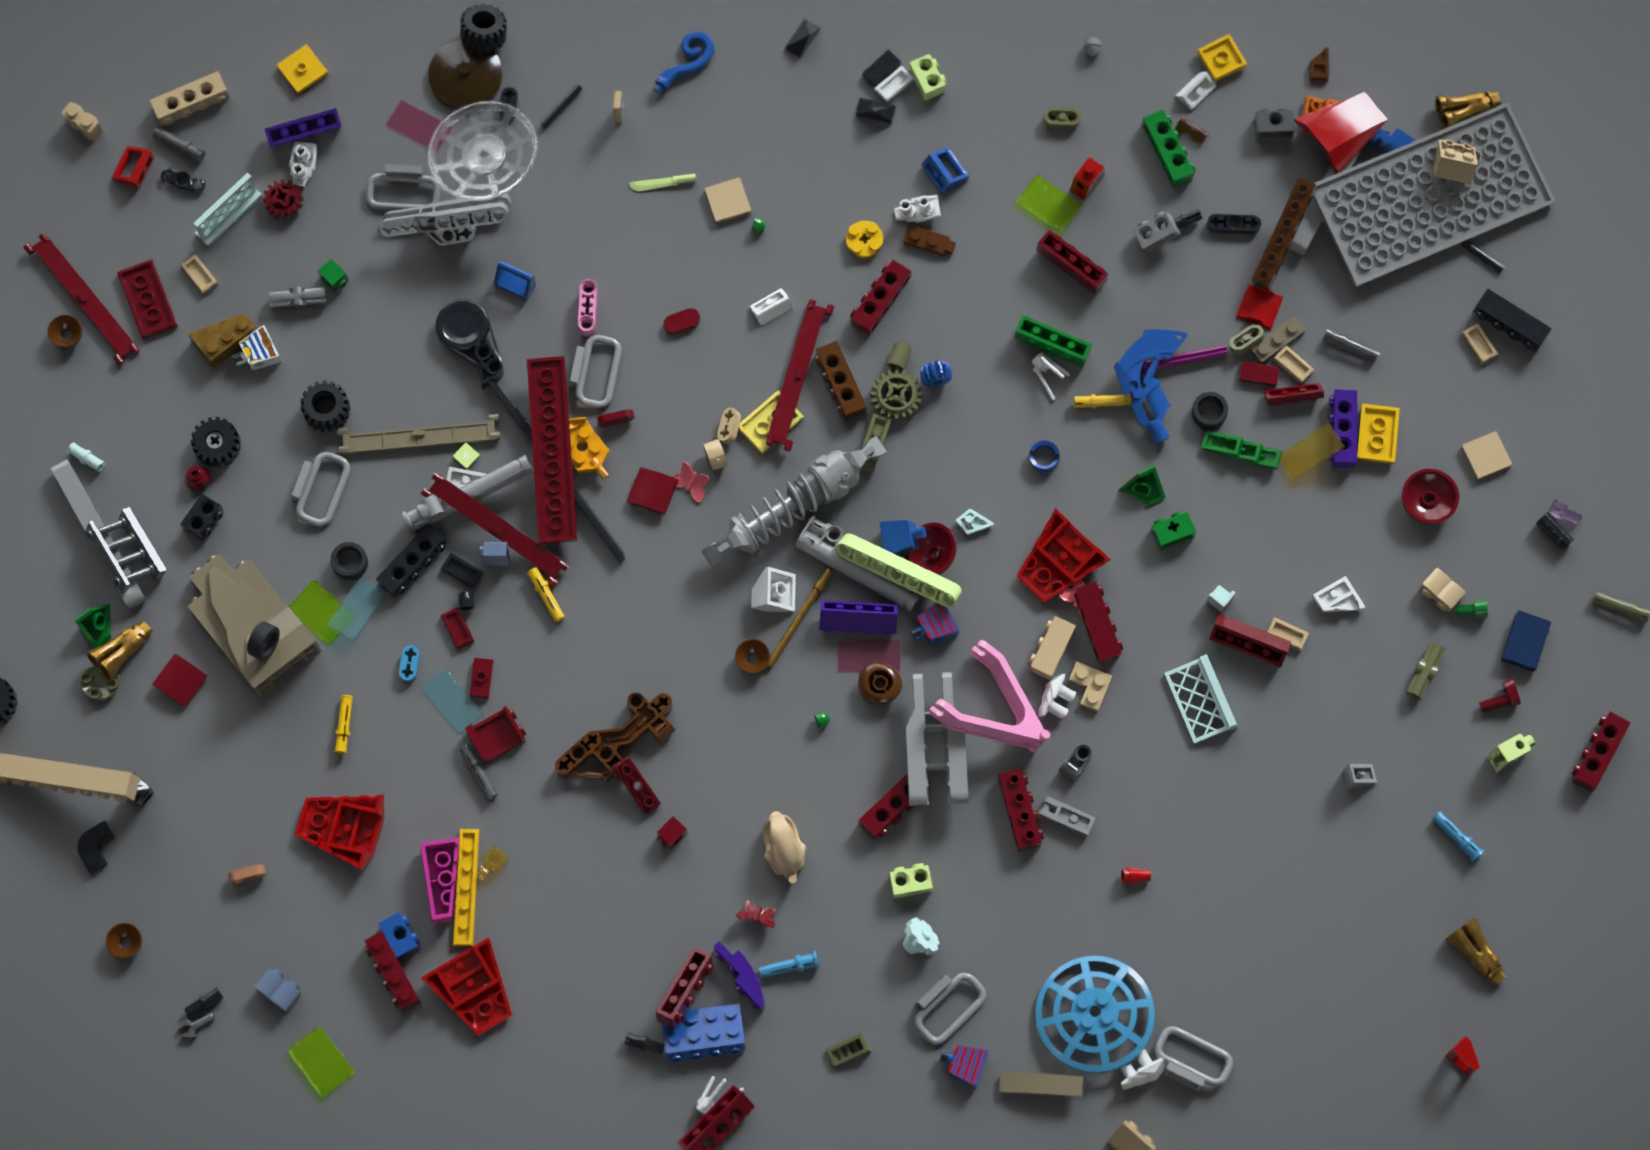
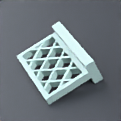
M246 173L193 223L196 229V236L208 247L263 197L257 190L249 173Z
M1207 654L1164 673L1194 744L1238 727ZM1197 664L1201 670L1198 678L1188 674L1190 667ZM1176 673L1184 675L1180 685L1172 683L1170 676ZM1186 677L1196 680L1193 690L1183 687ZM1199 682L1207 684L1208 690L1206 695L1195 692ZM1181 689L1191 693L1188 703L1179 699L1178 696ZM1194 694L1204 698L1200 708L1190 704ZM1207 699L1215 702L1216 707L1213 713L1203 709ZM1189 707L1199 710L1195 720L1186 716ZM1201 712L1211 715L1208 726L1198 722ZM1214 717L1221 719L1224 727L1220 729L1210 727ZM1196 724L1206 728L1204 735L1198 738L1195 737L1193 732Z

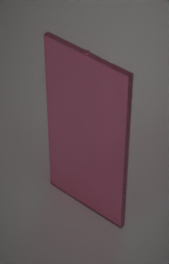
M403 100L400 101L386 123L388 126L435 151H438L452 129V126Z
M838 640L839 671H862L868 664L881 661L890 664L896 670H900V640Z

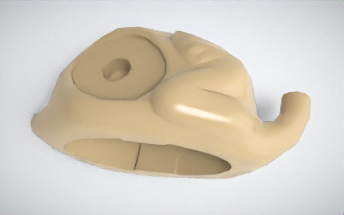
M775 811L771 813L763 827V840L766 848L764 858L775 874H782L790 884H795L797 882L798 870L802 869L805 865L806 845L801 842L797 828L791 818Z

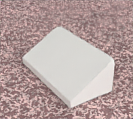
M1200 72L1176 97L1192 110L1217 85L1207 72Z
M782 289L749 306L760 325H764L793 308L790 298Z

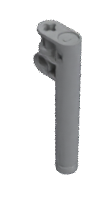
M524 455L518 460H514L459 489L475 500H479L515 482L526 474L534 472L528 458ZM432 495L423 499L416 509L408 513L404 511L402 514L409 528L415 533L423 529L427 524L431 525L457 510L439 499L436 495Z
M815 514L812 515L797 539L795 547L899 606L905 607L906 610L913 611L920 595L840 557L836 553L835 547L843 537L841 528L832 526L829 523L825 524L816 519L817 516ZM836 533L839 535V538L833 540L829 538V535Z

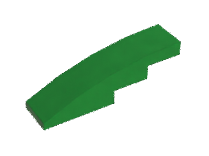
M1207 430L1201 446L1203 450L1227 458L1278 470L1282 451L1279 449L1263 447L1261 443L1245 441L1242 437Z

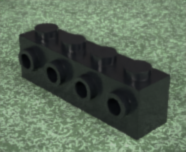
M1488 288L1473 310V313L1479 319L1488 321L1495 329L1504 331L1511 339L1520 341L1531 351H1538L1552 329Z

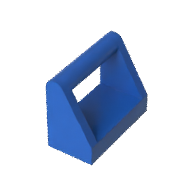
M949 147L929 154L921 164L941 194L948 192L970 177ZM946 155L960 176L953 178L940 161V158Z
M499 261L494 285L528 301L536 286L534 276L508 263Z

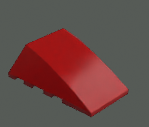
M1365 92L1294 119V122L1303 133L1309 132L1327 153V162L1337 174L1343 171V168L1353 160L1359 150L1365 146L1367 141L1387 121V118Z
M1055 508L1017 577L1045 603L1111 561V559L1090 542Z
M384 795L340 796L333 798L306 797L295 835L363 870L374 856L384 823Z
M490 937L421 977L478 1036L512 1016Z

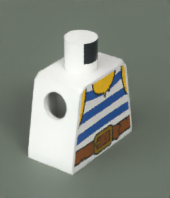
M264 325L242 339L239 344L243 351L233 356L237 366L248 362L252 370L282 362Z

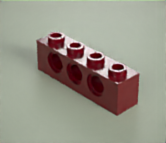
M892 260L890 264L886 263L881 271L883 273L881 277L873 281L869 294L866 292L860 301L861 305L859 308L855 307L850 315L851 325L870 336L910 280L912 271L895 260ZM891 279L895 283L888 285L885 281ZM877 294H882L884 298L879 300L876 299L875 296ZM866 309H872L874 313L866 314L864 311Z
M1611 711L1606 716L1602 715L1597 724L1600 726L1598 732L1594 731L1589 739V742H1591L1589 749L1585 748L1580 756L1583 759L1581 764H1576L1571 773L1574 775L1572 782L1590 792L1597 788L1631 722ZM1604 731L1611 732L1612 738H1607L1604 735ZM1595 747L1602 748L1604 754H1597ZM1588 763L1592 764L1595 767V771H1589L1586 765Z
M908 773L858 820V824L874 840L877 837L882 838L889 831L887 828L892 823L896 825L902 819V813L906 810L909 812L915 807V805L909 806V795L904 792L908 788ZM928 781V793L930 792V789H929V788H930V785H931V783H930L929 781ZM892 801H899L901 807L894 809L890 804ZM879 814H885L887 820L879 822L876 817Z
M732 1085L677 1143L684 1150H714L756 1106L741 1090Z

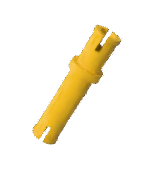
M1130 393L1126 397L1124 394L1074 396V408L1091 407L1096 409V407L1131 406L1130 404L1132 403L1130 401L1132 400Z
M535 567L528 571L527 574L535 586V592L539 593L554 622L556 623L564 619L565 615L551 593L548 582L540 574L539 569Z
M351 695L341 696L338 728L335 731L336 744L334 752L337 754L347 753L348 737L351 734L349 732L353 696Z

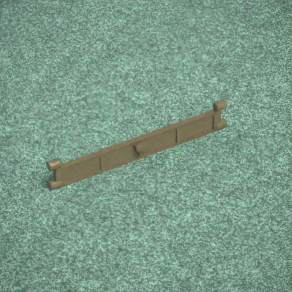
M499 414L489 415V421L355 434H348L347 428H337L338 436H343V446L338 447L339 454L499 440L500 432H495L494 423L499 421Z

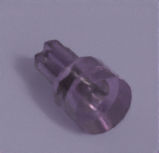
M1558 499L1553 501L1549 509V513L1560 520L1565 518L1578 524L1582 519V514L1568 508V504Z

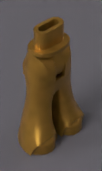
M1489 91L1457 97L1438 95L1435 98V109L1437 114L1441 115L1440 122L1444 129L1501 105L1498 93H1490Z
M144 621L138 625H132L133 627L126 628L109 642L86 653L89 661L95 667H99L107 679L112 680L126 659L139 649L148 639L147 636L153 632Z
M1476 917L1445 938L1448 943L1460 950L1486 980L1489 979L1494 986L1507 977L1502 971L1503 966H1501L1498 957L1485 939ZM1465 933H1466V934L1471 938V940L1474 942V944L1476 945L1478 951H1477V950L1475 949V947L1472 945V943H1471L1470 940L1467 938V936L1465 935Z

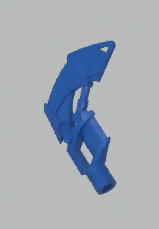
M1162 329L1144 330L1142 337L1133 343L1122 356L1119 363L1116 362L1114 365L1123 394L1126 397L1130 393L1133 400L1130 405L1140 425L1147 428L1154 445L1170 438L1162 420L1166 411L1172 405L1168 403L1160 386V380L1153 377L1160 359L1169 360L1187 338L1186 332ZM1175 335L1181 336V339L1179 340ZM1153 358L1140 384L1141 367L1146 359ZM1145 398L1155 416L1153 421H1149L1142 407Z

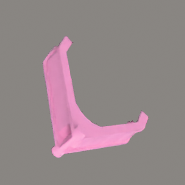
M980 640L977 645L985 652L980 651L974 646L971 654L990 669L1016 717V725L1011 726L961 714L942 699H939L935 705L943 713L934 706L931 707L930 713L951 730L1028 748L1029 751L1035 752L1050 737V733L1044 730L1005 657L987 642Z

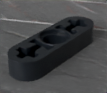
M1212 214L1208 217L1206 226L1213 233L1256 234L1259 232L1262 223L1261 219L1256 215ZM1213 220H1217V223H1219L1217 227H1214ZM1224 220H1226L1225 227H1223L1224 224H1221ZM1236 220L1239 222V226L1232 228L1229 226V221ZM1251 221H1254L1255 228H1251V225L1247 224H1250Z

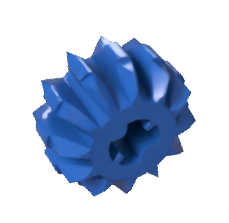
M944 360L925 364L920 369L921 382L927 388H936L947 384L952 380L951 366Z

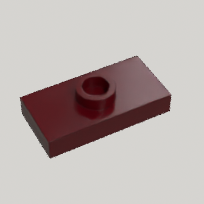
M474 658L470 697L489 698L494 664L493 659Z

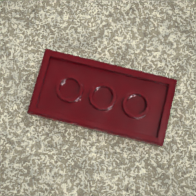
M152 259L117 272L143 340L178 327Z

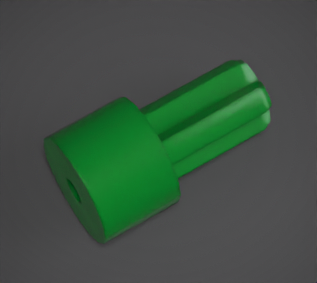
M1487 600L1474 601V604L1457 605L1456 615L1458 617L1475 616V618H1488Z

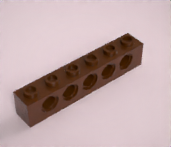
M1298 177L1252 277L1254 284L1271 290L1317 190L1316 184Z

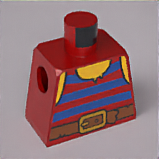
M1089 157L1075 174L1069 191L1085 201L1105 175L1104 166Z

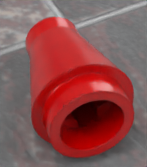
M1126 867V869L1121 870L1122 884L1131 886L1151 881L1150 870Z

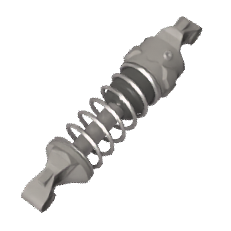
M877 436L864 443L862 450L844 452L835 449L828 455H822L814 460L810 468L808 467L807 473L804 475L799 473V478L794 481V484L787 481L788 488L785 499L776 489L774 492L780 502L773 507L770 506L766 498L762 497V501L768 510L761 515L758 514L754 506L750 505V509L756 516L747 523L740 513H738V516L735 515L730 518L727 538L719 543L714 542L701 551L710 566L713 567L726 558L724 555L730 550L738 549L754 554L759 550L757 540L762 544H768L767 530L775 536H780L781 528L779 522L787 528H792L793 519L791 514L799 520H804L805 512L808 510L816 512L817 507L822 503L828 504L835 499L839 500L847 495L851 488L859 484L860 470L865 461L869 459L874 461L887 452ZM794 510H797L798 512H801V513H802V517H800L798 514H796V513L794 512ZM788 516L790 525L784 522L782 518ZM776 524L778 533L773 531L770 526ZM763 532L766 541L761 539L758 534Z

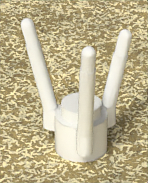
M1040 353L1032 361V364L1035 366L1033 370L1038 375L1050 398L1054 401L1055 397L1041 371L1046 372L1051 369L1062 379L1064 378L1063 374L1070 376V373L1053 362L1049 357Z
M714 1076L711 1077L702 1096L697 1101L698 1105L696 1108L703 1114L715 1104L713 1099L726 1083V1079H723L711 1096L708 1097L707 1094L715 1080Z

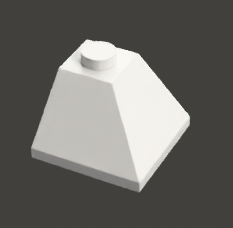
M765 567L752 588L751 608L765 612H794L796 574Z

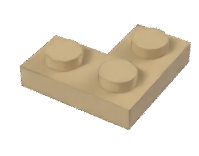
M1076 662L1069 681L1086 687L1080 705L1098 712L1112 675Z

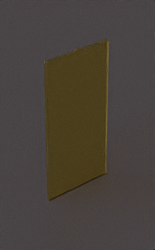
M1329 422L1282 452L1280 461L1293 480L1344 447L1337 436L1338 434L1335 433Z

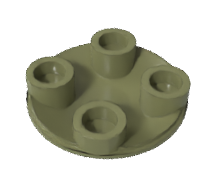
M94 665L83 672L80 677L81 688L84 694L90 699L98 701L108 699L114 695L120 682L118 673L110 680L102 674L99 667L97 668Z

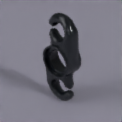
M167 168L160 175L162 182H166L165 175L171 173L173 177L168 180V184H174L181 190L193 193L202 192L206 186L204 179H200L201 186L195 188L193 184L198 181V177H192L186 171ZM182 176L188 178V182L184 185L178 183V179Z

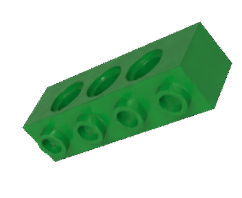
M1163 109L1143 117L1142 126L1172 188L1193 180L1195 167L1192 162L1188 161L1186 148L1181 146L1179 134L1176 130H1173L1171 126L1172 120ZM1158 130H1164L1166 134H1160ZM1172 146L1174 149L1167 150L1165 147ZM1177 161L1180 162L1182 165L1175 166L1173 162Z
M1022 315L1015 330L1014 339L1080 367H1084L1091 352V343L1025 315Z

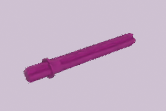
M1225 345L1172 355L1169 360L1161 358L1156 370L1226 356L1227 348ZM1153 359L1144 361L1140 373L1146 374Z

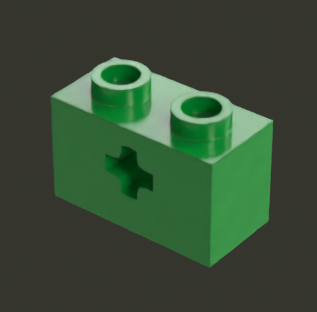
M1181 511L1171 515V518L1166 520L1164 518L1158 519L1151 527V532L1159 551L1194 538L1196 535V530L1188 511L1184 513ZM1172 527L1173 529H1176V532H1174L1173 530H1169V528Z

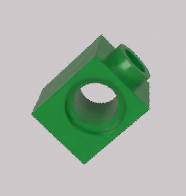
M332 258L317 270L321 279L334 292L346 286L348 281L347 274Z

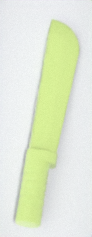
M696 174L636 181L629 184L635 191H646L675 186L678 183L696 181Z

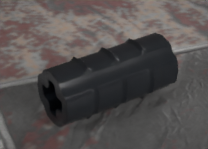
M1549 512L1536 522L1548 538L1562 551L1575 540Z

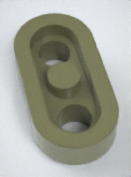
M1051 107L1044 113V122L1049 127L1074 128L1079 125L1081 120V114L1076 108ZM1050 117H1055L1056 120L1052 121ZM1073 117L1074 121H1069L1068 118Z
M1250 325L1233 336L1229 342L1231 351L1235 354H1243L1259 344L1264 339L1263 328L1259 325Z

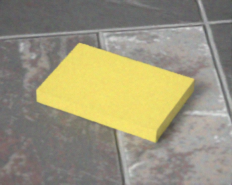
M779 390L739 424L738 430L761 455L771 447L765 443L781 393ZM797 409L795 410L790 430L804 419V416Z

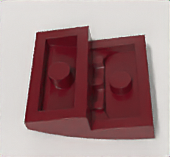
M640 467L627 502L631 505L647 508L651 512L665 515L679 480L669 475Z
M174 653L152 685L185 707L208 675Z

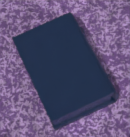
M1518 610L1515 614L1501 661L1535 672L1540 662L1547 635L1549 634L1551 621Z

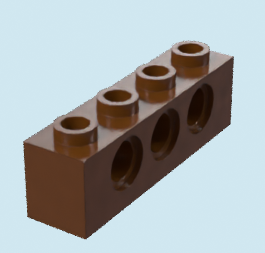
M834 341L817 348L814 359L817 366H821L823 369L821 373L825 383H829L831 387L829 392L832 399H836L838 403L836 408L839 415L844 416L845 421L866 413L867 406L838 342ZM830 362H835L837 366L834 368H830L827 366V364ZM840 378L845 382L843 384H836L835 380ZM844 395H849L852 397V399L849 401H845L842 399V397Z

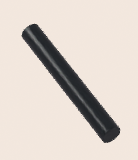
M576 84L540 124L546 128L583 88Z
M1468 240L1460 243L1461 246L1500 273L1505 268L1504 265Z

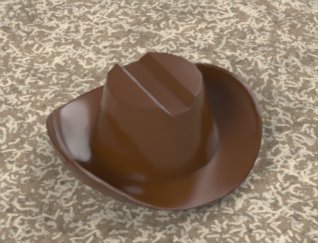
M876 661L868 664L861 671L858 679V689L863 699L867 702L882 705L893 701L900 694L902 678L899 672L890 664Z

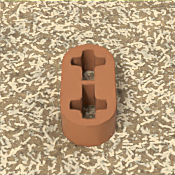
M258 864L228 873L230 884H238L261 878L266 875V869L264 864Z

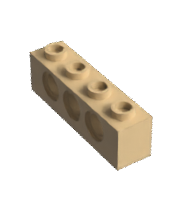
M217 71L153 98L150 102L162 126L172 124L181 117H188L195 111L205 110L214 103H221L229 97V94ZM206 91H212L210 94L204 95ZM189 98H194L192 102H186ZM172 105H177L175 109H169Z

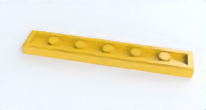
M460 829L453 946L473 947L479 829Z

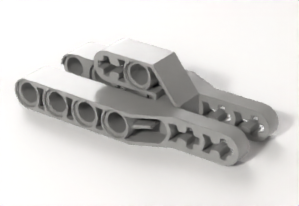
M495 193L389 211L384 214L380 225V232L386 237L426 233L440 246L468 242L474 238L476 226L504 222L508 216L511 199L506 193ZM503 199L506 201L507 205L497 201ZM464 228H467L470 234H467ZM444 231H451L453 236L446 237Z
M952 672L942 673L943 700L954 707ZM913 674L914 711L905 732L909 806L929 805L927 771L937 770L947 771L948 804L968 803L965 733L949 729L932 716L930 712H925L923 674Z

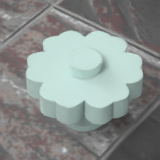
M918 918L911 919L906 923L907 928H905L907 937H905L903 946L908 953L924 952L929 956L938 950V937L932 932L930 925L924 920L920 921Z

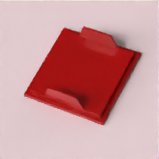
M1248 284L1236 318L1271 330L1283 296L1274 294L1273 291L1263 287H1255Z

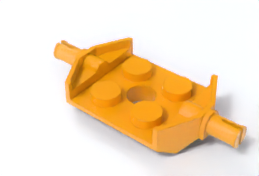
M586 417L569 419L572 465L578 473L595 471L598 472L602 480H605L609 477V474L603 468V465L610 453L609 448L599 438ZM580 443H586L588 445V448L585 451H579L577 449Z

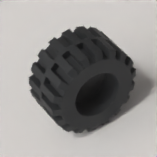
M476 4L473 5V8L469 7L467 11L462 13L460 37L462 43H465L466 48H470L473 52L476 50L478 53H490V51H497V48H501L505 43L507 19L499 8H493V5L486 6L481 4L478 6Z
M322 380L321 384L318 381L314 382L315 386L309 385L307 387L308 392H303L304 398L300 400L302 414L309 426L312 425L313 429L318 430L319 428L321 432H325V429H328L329 432H333L332 428H340V424L344 425L346 423L345 418H349V400L340 385H335L332 381L327 384L326 380ZM323 399H332L336 402V405L331 412L320 414L315 411L318 402Z

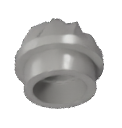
M1087 38L1083 48L1087 55L1095 56L1099 54L1102 45L1098 38Z

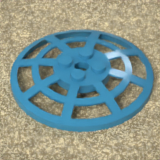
M1087 956L1065 963L1049 976L1040 990L1035 1015L1040 1038L1048 1051L1057 1060L1081 1072L1105 1073L1129 1064L1143 1051L1152 1034L1155 1011L1153 999L1147 985L1133 969L1118 960L1108 957ZM1088 961L1107 962L1120 967L1115 976L1104 972H1090ZM1080 963L1082 974L1071 978L1063 986L1053 981L1065 969ZM1127 972L1140 984L1146 999L1135 1000L1130 989L1121 981ZM1092 978H1103L1111 982L1105 990L1094 988ZM1084 979L1086 990L1078 995L1068 990L1073 984ZM1117 986L1124 991L1129 1001L1117 1003L1112 995ZM1049 988L1058 993L1054 1003V1016L1042 1019V1002ZM1064 996L1073 1002L1071 1012L1059 1014L1060 1003ZM1097 1007L1100 1009L1101 1014L1093 1017L1089 1013L1090 1009ZM1148 1007V1025L1143 1038L1133 1032L1137 1018V1008ZM1131 1009L1130 1022L1128 1027L1118 1022L1119 1011ZM1073 1020L1074 1025L1078 1029L1073 1038L1065 1031L1062 1022ZM1055 1024L1060 1035L1069 1043L1063 1054L1050 1042L1044 1027ZM1113 1028L1122 1034L1116 1041L1106 1045L1104 1035ZM1085 1034L1096 1036L1098 1046H1087L1079 1042ZM1127 1038L1137 1045L1126 1057L1110 1063L1108 1051L1119 1047ZM1075 1049L1087 1053H1100L1102 1065H1085L1071 1060L1070 1057Z

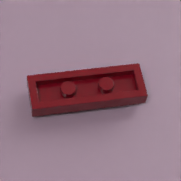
M1320 383L1264 390V398L1268 405L1278 406L1283 403H1298L1304 400L1315 401L1318 398H1324V390Z

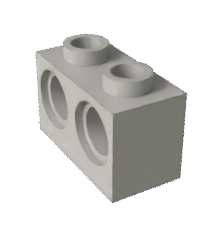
M1167 212L1157 213L1154 219L1143 221L1134 229L1142 249L1147 252L1180 235L1172 215ZM1164 222H1167V228L1162 230V224ZM1151 231L1150 238L1145 239V234Z

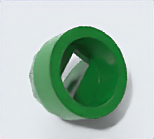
M756 217L751 231L762 233L766 228L765 221Z
M819 712L814 715L820 729L829 724L830 716L827 713Z

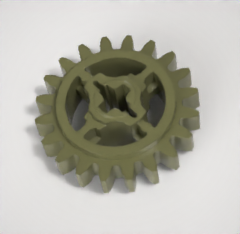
M898 369L895 370V374L888 370V376L881 373V380L875 379L877 385H872L871 389L873 392H870V397L874 398L871 400V404H877L875 411L881 409V416L887 413V418L894 416L895 421L898 420V416L905 420V414L912 417V410L918 411L917 405H921L922 402L918 398L923 397V393L919 392L922 386L917 385L918 379L912 380V373L905 376L906 370H903L901 374H899ZM886 387L888 394L886 398L882 399L881 392ZM908 391H911L912 398L907 403L905 396Z

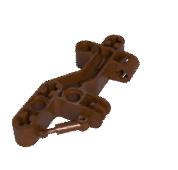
M638 692L630 694L627 699L628 708L635 716L621 728L586 733L555 762L558 776L561 778L572 776L574 779L585 777L588 780L609 781L614 777L619 782L620 778L613 768L611 769L609 766L614 763L615 759L618 761L622 760L618 754L620 749L632 747L647 732L659 743H662L675 731V728L665 718L673 707L671 697L666 693H661L649 702ZM635 699L641 701V704L637 707L631 705V702ZM662 701L665 703L667 701V706H661L660 702ZM590 739L596 740V741H597V744H594V743H591V744H590V741H589V740H590ZM582 751L584 755L581 758H575L574 753ZM604 752L611 753L609 759H603L601 755ZM592 757L596 758L605 768L603 773L585 772L584 774L577 772ZM561 765L567 766L568 770H561Z

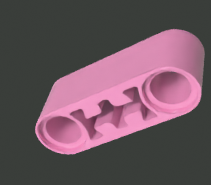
M586 279L580 284L578 326L581 335L584 337H591L596 332L598 290L596 283L591 279ZM587 288L594 289L591 293L584 292ZM587 301L590 302L589 315H586ZM585 323L592 325L588 329L582 327Z

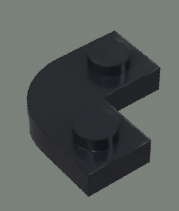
M105 820L84 832L78 841V854L90 874L108 865L99 847L113 840L115 836Z

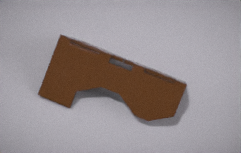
M1183 117L1174 129L1178 132L1179 137L1182 133H1188L1195 142H1203L1206 136L1210 134Z

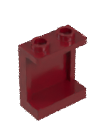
M506 705L502 707L501 711L472 726L470 724L465 727L484 764L526 742L524 728L522 725L518 726L515 719L517 716L513 709L508 710Z

